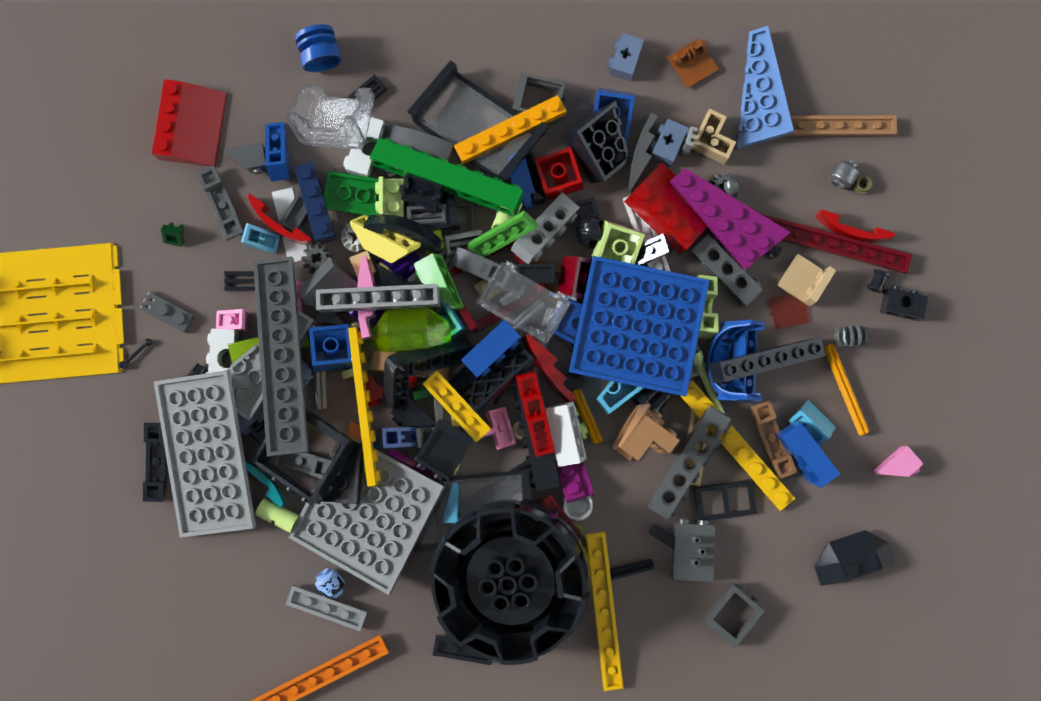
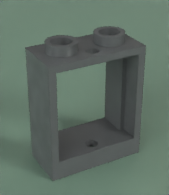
M520 73L512 110L518 114L528 110L521 108L527 85L556 91L560 100L565 101L568 92L567 89H564L565 82ZM557 119L549 123L556 124Z
M730 583L701 620L732 647L736 648L765 611L761 608L762 603L755 597L750 599L745 595L747 591L739 584L735 586ZM736 593L755 611L733 637L713 619L732 595Z

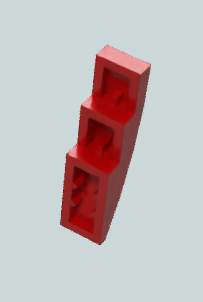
M523 334L521 337L527 351L535 358L534 364L540 374L565 402H573L577 396L563 385L567 377L553 366L558 359L530 334Z
M536 372L518 375L516 380L535 456L553 453L555 449Z

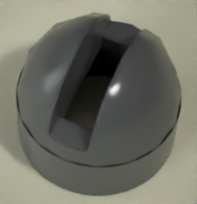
M724 182V190L727 194L732 196L738 193L740 182Z

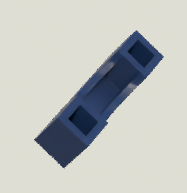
M313 162L294 167L315 241L323 244L337 240Z

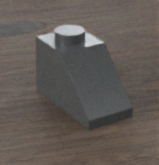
M262 143L224 150V154L230 160L250 173L258 175L265 173V170H267L265 146Z

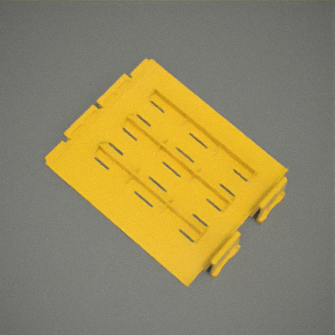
M114 243L0 253V384L122 373L123 369L119 367V363L124 361V348H120V345L124 344L122 308H118V306L122 305L120 269H115V267H119L117 245H114ZM89 275V276H86V277H75V278H74V276ZM45 279V280H42V281H31V282H27V280ZM90 292V293H88V294H77V295H75V293ZM46 296V297H44V298L28 299L29 297ZM91 309V311L76 312V310ZM47 313V315L29 316L31 314ZM92 326V328L77 329L78 327ZM48 330V332L30 333L34 331ZM92 343H93V345L78 346V345H81V344H92ZM48 347H49V349L32 350V351H31V349L48 348Z

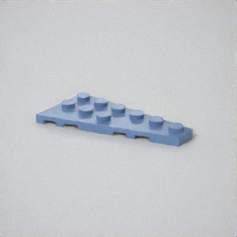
M768 26L749 32L741 120L737 141L738 149L794 133Z

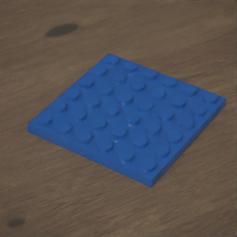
M593 256L569 372L686 397L710 280Z

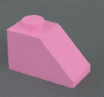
M901 446L875 468L873 472L879 475L913 477L919 473V468L923 463L908 446Z

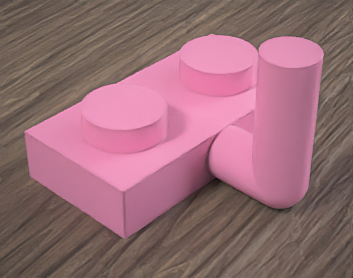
M506 407L485 412L491 429L483 437L492 435L497 450L517 444Z

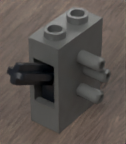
M678 519V523L673 522L672 534L657 524H653L650 527V535L672 548L671 578L673 580L714 581L715 525L710 524L708 520H698V524L690 523L688 519Z

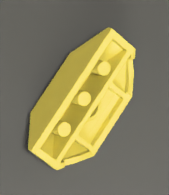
M367 215L350 221V225L362 247L387 262H396L421 246L419 240L385 229L383 234L364 229V224L369 217Z

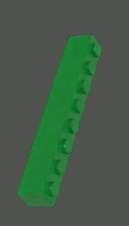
M378 138L370 156L373 166L405 177L406 173L442 184L444 192L512 217L517 215L524 198L523 189L516 184L509 185L497 177L490 178L480 171H470L461 164L454 165L444 158H434L425 151L418 152L408 145H398L389 138L385 140Z

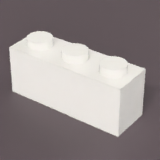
M574 401L546 408L545 411L555 449L554 459L557 461L558 467L578 464L586 460L587 457Z

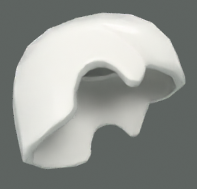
M590 496L568 504L566 499L563 502V511L570 519L575 521L585 520L593 509V502Z

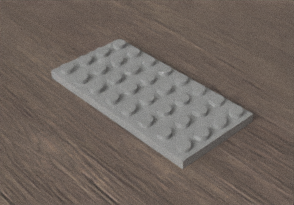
M230 370L154 381L180 538L255 528L256 523Z

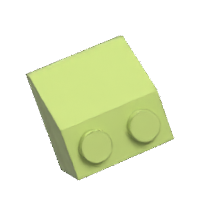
M604 220L600 230L601 239L597 240L592 257L597 256L635 264L645 234Z

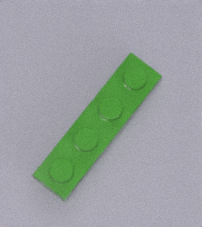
M522 211L470 241L467 248L479 256L486 257L533 231L538 223L527 212Z

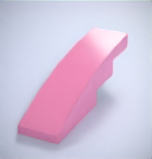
M366 256L361 259L358 288L376 287L370 260ZM374 310L358 311L361 335L365 340L373 338L369 319L376 317Z

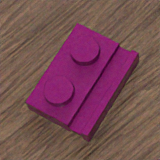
M584 462L560 467L556 466L567 504L584 499L587 496H594Z

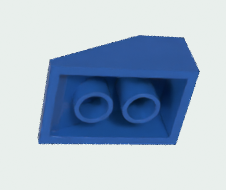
M598 87L594 111L616 100L617 108L615 109L617 117L620 118L622 124L620 125L622 137H625L627 145L636 93Z

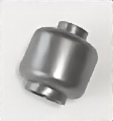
M847 160V162L839 161L830 174L831 182L840 189L852 187L860 174L857 169L858 165L851 160Z

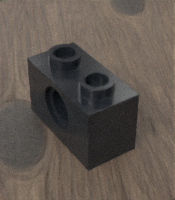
M892 286L884 291L880 313L914 321L922 320L925 317L929 296L922 295L920 291L911 290L907 292L903 291L902 287ZM902 298L907 301V307L902 305Z

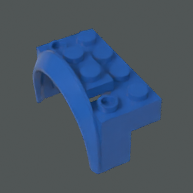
M752 319L721 322V328L713 336L706 355L707 376L711 386L718 393V400L737 403L762 402V394L755 393L756 374L727 381L729 384L713 383L709 363L729 359L732 347V358L757 352L758 330L765 329V322ZM722 340H727V341H730L731 343H726V342H721V341H722Z

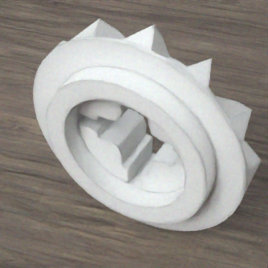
M350 223L346 224L341 231L343 245L353 252L364 250L358 238L356 241H353V237L350 234H355Z

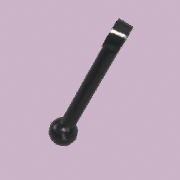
M149 338L145 339L144 344L140 348H138L126 361H121L119 363V367L121 369H126L128 367V363L131 360H133L146 346H150L152 344V340Z

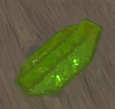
M428 307L387 310L371 331L374 351L382 352L430 348L452 341L449 321L443 319Z

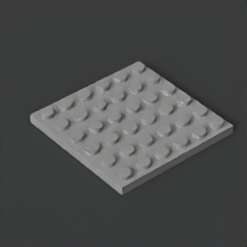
M342 432L350 438H352L353 440H355L357 443H362L361 440L349 435L346 432ZM336 443L329 460L333 461L342 444ZM377 450L378 461L375 463L376 470H380L381 481L378 482L376 487H367L363 458L360 504L321 502V504L312 503L310 505L306 502L288 538L382 592L391 595L446 486ZM318 478L312 492H314V490L316 489L321 478Z

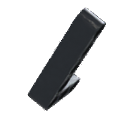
M460 337L389 355L384 363L383 400L394 412L404 411L408 406L411 376L462 364L461 359L475 345L468 338Z

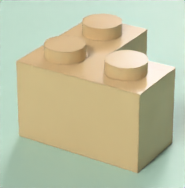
M709 108L696 134L691 150L724 165L736 144V141L719 134L727 116Z

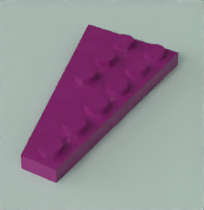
M686 168L670 180L673 187L744 270L790 233Z

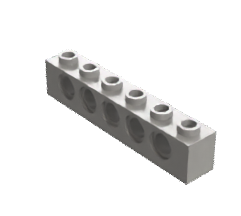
M438 284L316 290V310L320 312L441 307L440 286Z

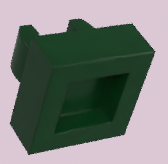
M171 222L169 225L162 226L163 243L182 247L185 242L183 225L181 224L178 228L174 227V223Z

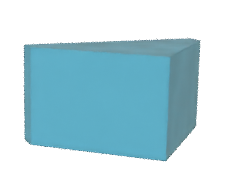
M246 223L241 242L248 248L276 254L280 235Z

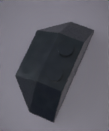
M863 530L828 542L814 568L820 585L824 586L847 582L882 570L895 562L889 542L867 530Z

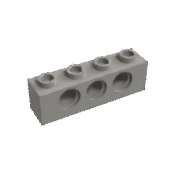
M561 193L535 220L538 223L536 229L518 238L514 242L511 251L526 264H530L533 260L536 262L543 255L542 250L545 247L549 249L555 242L554 237L556 235L560 237L567 229L565 226L568 223L571 225L577 219L578 215L576 213L580 207L564 193Z

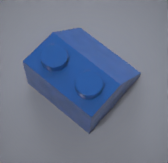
M349 324L309 328L314 372L353 368L348 331Z

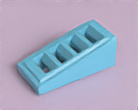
M453 483L451 486L442 523H455L460 519L459 483Z

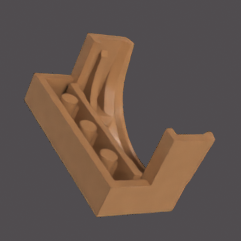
M651 403L640 404L635 407L612 445L615 451L629 461L632 458L639 461L649 447L658 454H670L680 441L676 438L677 434L668 427H662L665 423L661 419L663 416L654 409L649 410Z

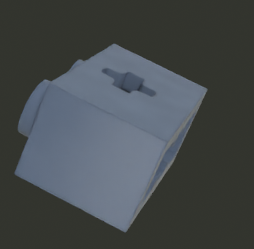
M622 33L620 39H616L613 49L617 51L615 57L611 56L608 67L611 68L610 75L631 81L644 39Z
M667 119L665 124L661 123L657 132L660 135L658 141L653 140L649 149L652 151L651 158L671 167L688 131V127L671 119ZM666 139L670 140L668 145L665 144Z

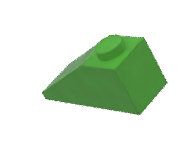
M432 253L414 263L416 276L423 284H438L440 286L441 300L452 309L464 308L442 254Z

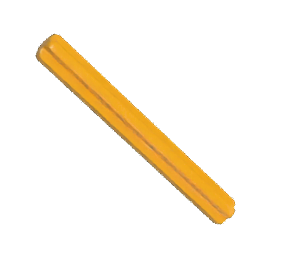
M834 344L824 346L825 355L859 435H865L870 430Z

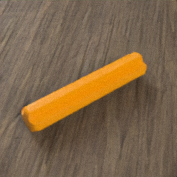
M582 389L574 390L572 393L577 396L574 400L589 432L590 439L593 444H597L602 441V437Z

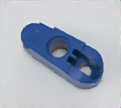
M513 153L512 155H510V157H509V159H508V163H509V161L513 158V156H514L516 153ZM524 158L509 176L511 184H516L523 189L524 198L522 203L525 210L533 208L530 194L535 193L526 159Z

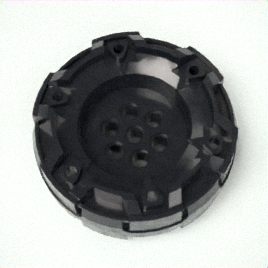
M529 499L489 502L474 508L462 516L443 537L434 555L429 574L431 575L432 596L438 612L436 618L446 634L459 647L464 645L480 656L500 661L501 665L531 663L537 661L539 656L545 655L559 647L573 634L581 621L590 594V563L585 546L582 545L574 530L563 519L558 517V512L542 503ZM512 561H519L521 563V567L515 568L512 565ZM492 563H498L501 566V570L493 569ZM570 564H576L577 568H571ZM524 578H533L534 584H528ZM504 580H512L514 586H507ZM491 582L494 588L488 589L484 583ZM517 596H524L527 602H520ZM503 598L506 600L507 604L501 605L498 603L497 599Z

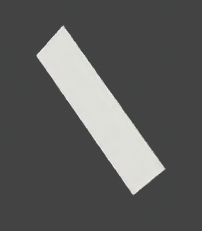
M292 187L272 192L279 223L295 198ZM282 237L287 257L292 256L294 262L301 261L302 256H307L303 252L304 249L307 250L306 245L295 243Z

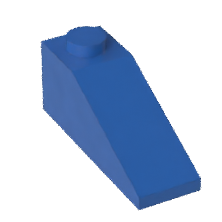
M284 122L265 124L266 168L271 182L290 179V161Z
M433 426L373 429L376 435L374 448L417 447L415 429Z

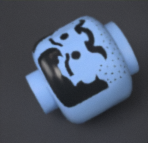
M326 568L316 576L315 586L325 598L333 596L335 599L343 593L342 588L345 585V581L337 570Z

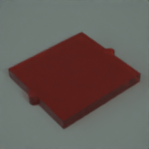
M791 294L769 298L770 315L773 316L775 329L809 322L806 311L807 305Z

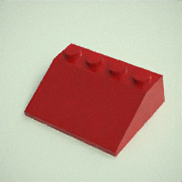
M164 79L152 155L158 160L209 167L215 166L227 93L183 81Z
M661 162L624 202L658 235L667 234L670 246L680 255L700 236L707 225L670 183V180L676 175Z

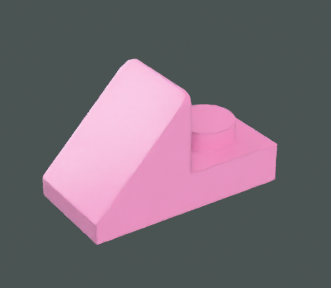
M246 309L217 311L216 329H234L247 332L248 312Z

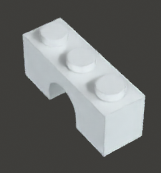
M361 114L360 120L356 121L354 128L356 134L350 140L349 149L351 150L349 156L346 155L343 164L348 174L365 177L371 176L373 164L370 156L363 153V148L367 143H377L378 138H382L386 127L383 120Z
M211 329V333L208 334L207 338L210 351L206 356V363L209 364L208 372L206 373L228 369L223 366L222 357L229 351V343L239 341V331L234 329Z

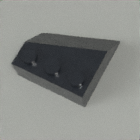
M616 100L588 114L564 133L591 183L605 182L630 161L625 137H622L620 130L621 120L617 117L615 109L617 108Z

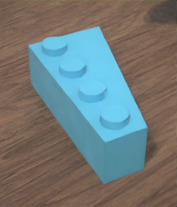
M610 381L596 398V401L608 415L643 388Z

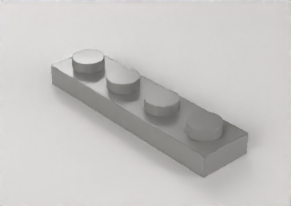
M296 585L292 586L285 604L357 631L362 630L368 613L366 610L332 598H325L321 594Z

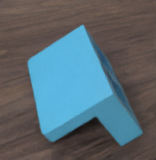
M809 400L788 420L790 423L794 421L804 423L810 430L809 434L819 445L827 441L836 428Z

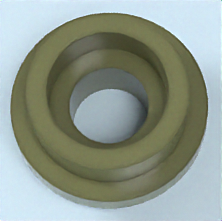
M860 175L854 182L853 189L858 194H866L872 189V180L866 175ZM860 182L864 183V188L859 186Z

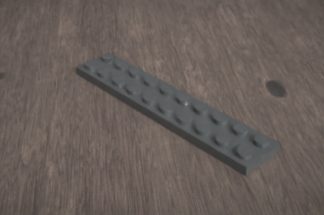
M290 256L253 261L267 457L308 453L294 258Z

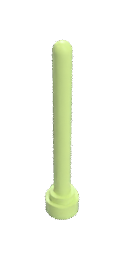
M701 350L695 351L693 366H696L711 402L718 410L725 413L715 390L709 382L703 365L704 355Z

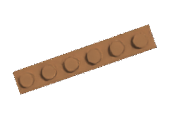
M896 115L791 116L794 133L786 136H895L897 134Z

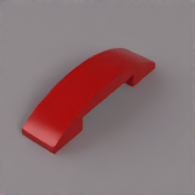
M252 194L248 195L249 202L256 214L274 232L295 243L303 245H313L315 243L298 228H295L292 233L287 231L266 215L269 208Z
M823 209L817 212L815 216L819 222L835 234L860 241L876 243L887 241L895 236L894 232L879 227L871 230V232H867L839 223V214Z

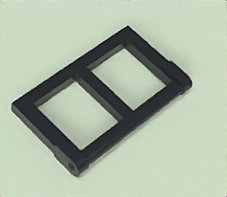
M753 479L694 487L698 520L710 521L757 514ZM747 485L750 509L730 512L727 488ZM721 489L724 513L704 516L701 492Z

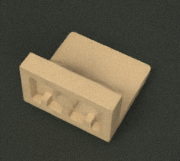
M797 254L779 281L778 286L806 305L811 306L818 301L836 270L830 266L823 270Z

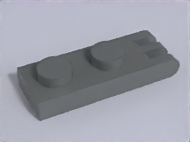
M148 291L147 295L153 298L152 301L144 298L143 302L149 304L147 308L144 305H140L139 308L186 333L195 316Z

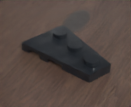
M356 443L322 502L360 504L364 458L362 443Z

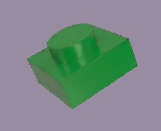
M425 386L416 388L417 391L413 392L415 401L434 397Z

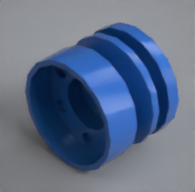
M325 24L312 25L296 33L294 38L297 49L301 52L300 60L304 71L322 72L330 70L341 63L342 57L339 47L336 45L337 40L332 26Z

